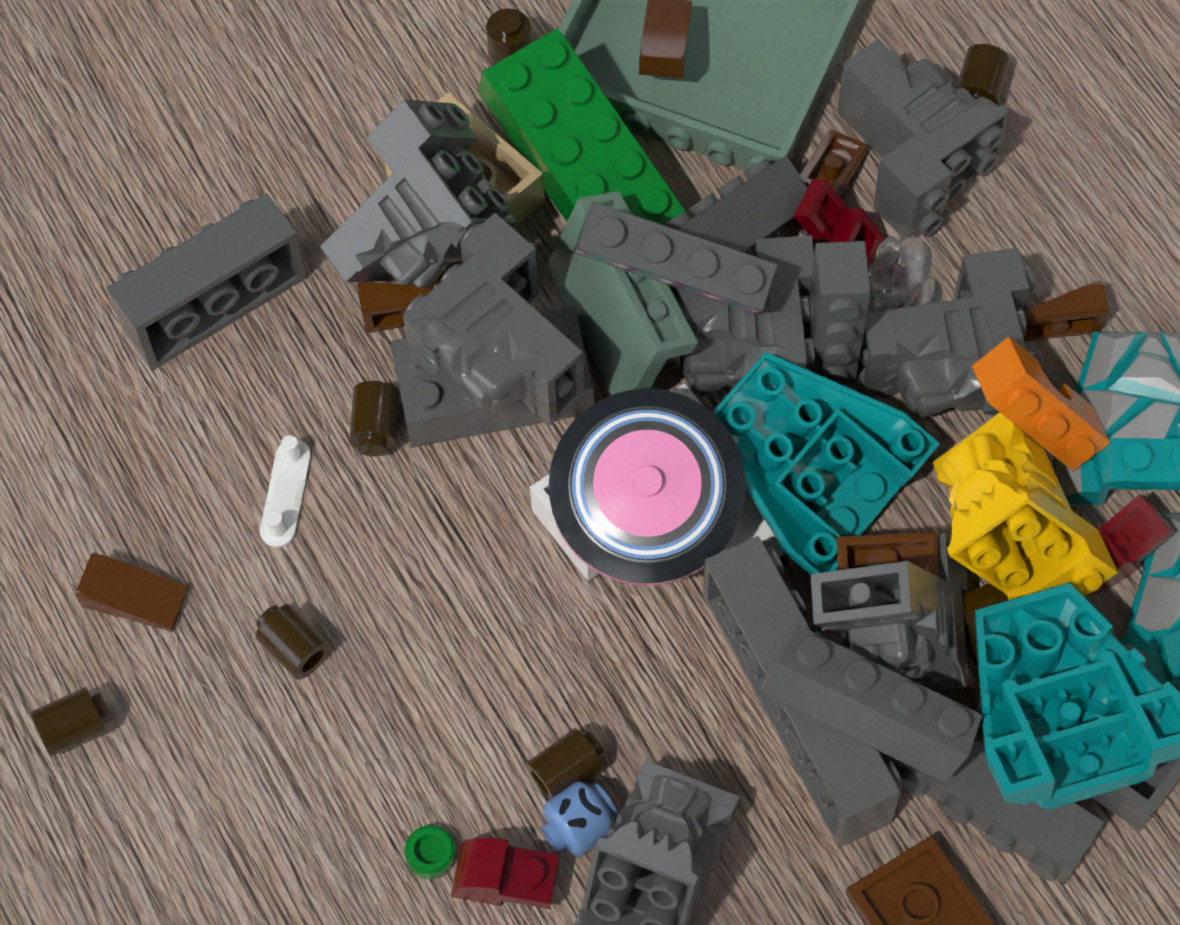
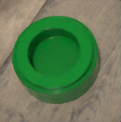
M433 825L420 827L410 834L405 843L404 853L408 867L415 875L421 878H440L448 873L454 865L456 859L454 841L450 834L441 827Z

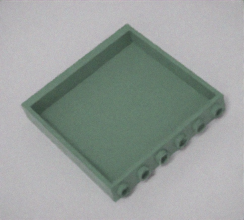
M572 0L558 29L632 134L656 138L666 142L674 149L689 150L706 156L709 160L719 165L728 164L742 170H747L764 158H767L769 163L773 164L787 155L791 163L793 162L867 0H688L692 1L683 78L639 75V56L648 0Z

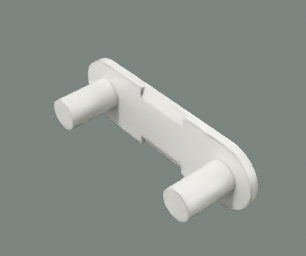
M292 435L285 436L276 450L260 525L262 540L265 544L274 548L288 545L295 537L311 460V452L308 445Z

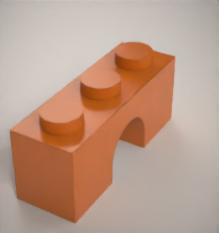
M1009 336L971 366L987 402L1073 472L1111 443L1093 406L1066 383L1059 389H1056L1045 376L1038 360Z

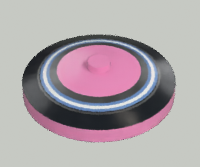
M644 388L622 391L610 395L587 408L571 423L563 434L555 450L549 473V499L556 526L569 548L580 560L596 572L610 579L633 585L650 586L672 583L705 567V559L722 552L732 538L739 524L745 502L746 479L743 460L728 429L717 416L697 401L662 389Z

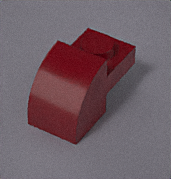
M826 179L811 180L793 215L807 232L806 236L812 235L814 253L816 243L865 241L868 270L884 239V235L863 208H848Z
M1139 494L1103 526H1095L1100 532L1118 573L1092 593L1105 591L1130 576L1144 565L1142 562L1144 558L1175 533L1145 495Z
M474 838L462 842L451 897L501 906L502 901L551 909L560 862L559 855L511 847L508 840Z

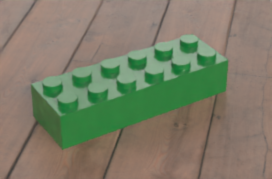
M558 28L482 71L478 94L518 152L543 173L544 190L566 222L578 198L616 191L621 193L631 215L661 225L666 224L685 211Z

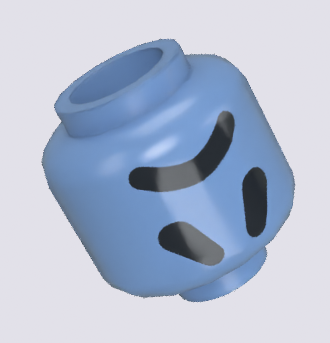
M576 781L545 803L543 815L547 823L541 827V831L556 852H560L565 848L572 855L582 857L595 848L599 838L608 835L609 827L611 824H615L614 818L618 815V812L609 796L597 783L589 786L582 781Z

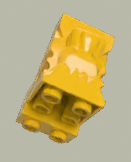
M1000 412L932 462L938 481L948 487L949 501L951 503L950 516L953 520L952 538L947 548L949 556L1004 592L1008 600L1070 583L1084 597L1096 591L1104 582L1118 573L1099 530L1071 510L1044 448Z

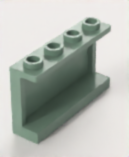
M619 191L578 198L546 266L567 308L575 306L581 336L610 394L613 395L632 389H658L654 381L666 360L691 354L698 341L668 285L573 253L587 208L592 202L631 214Z

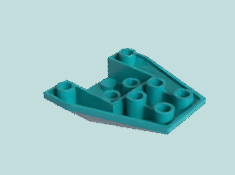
M767 352L763 353L712 412L728 429L739 449L745 470L746 491L784 552L810 575L836 570L838 567L837 537L861 536L900 487L914 476L940 444L904 412Z

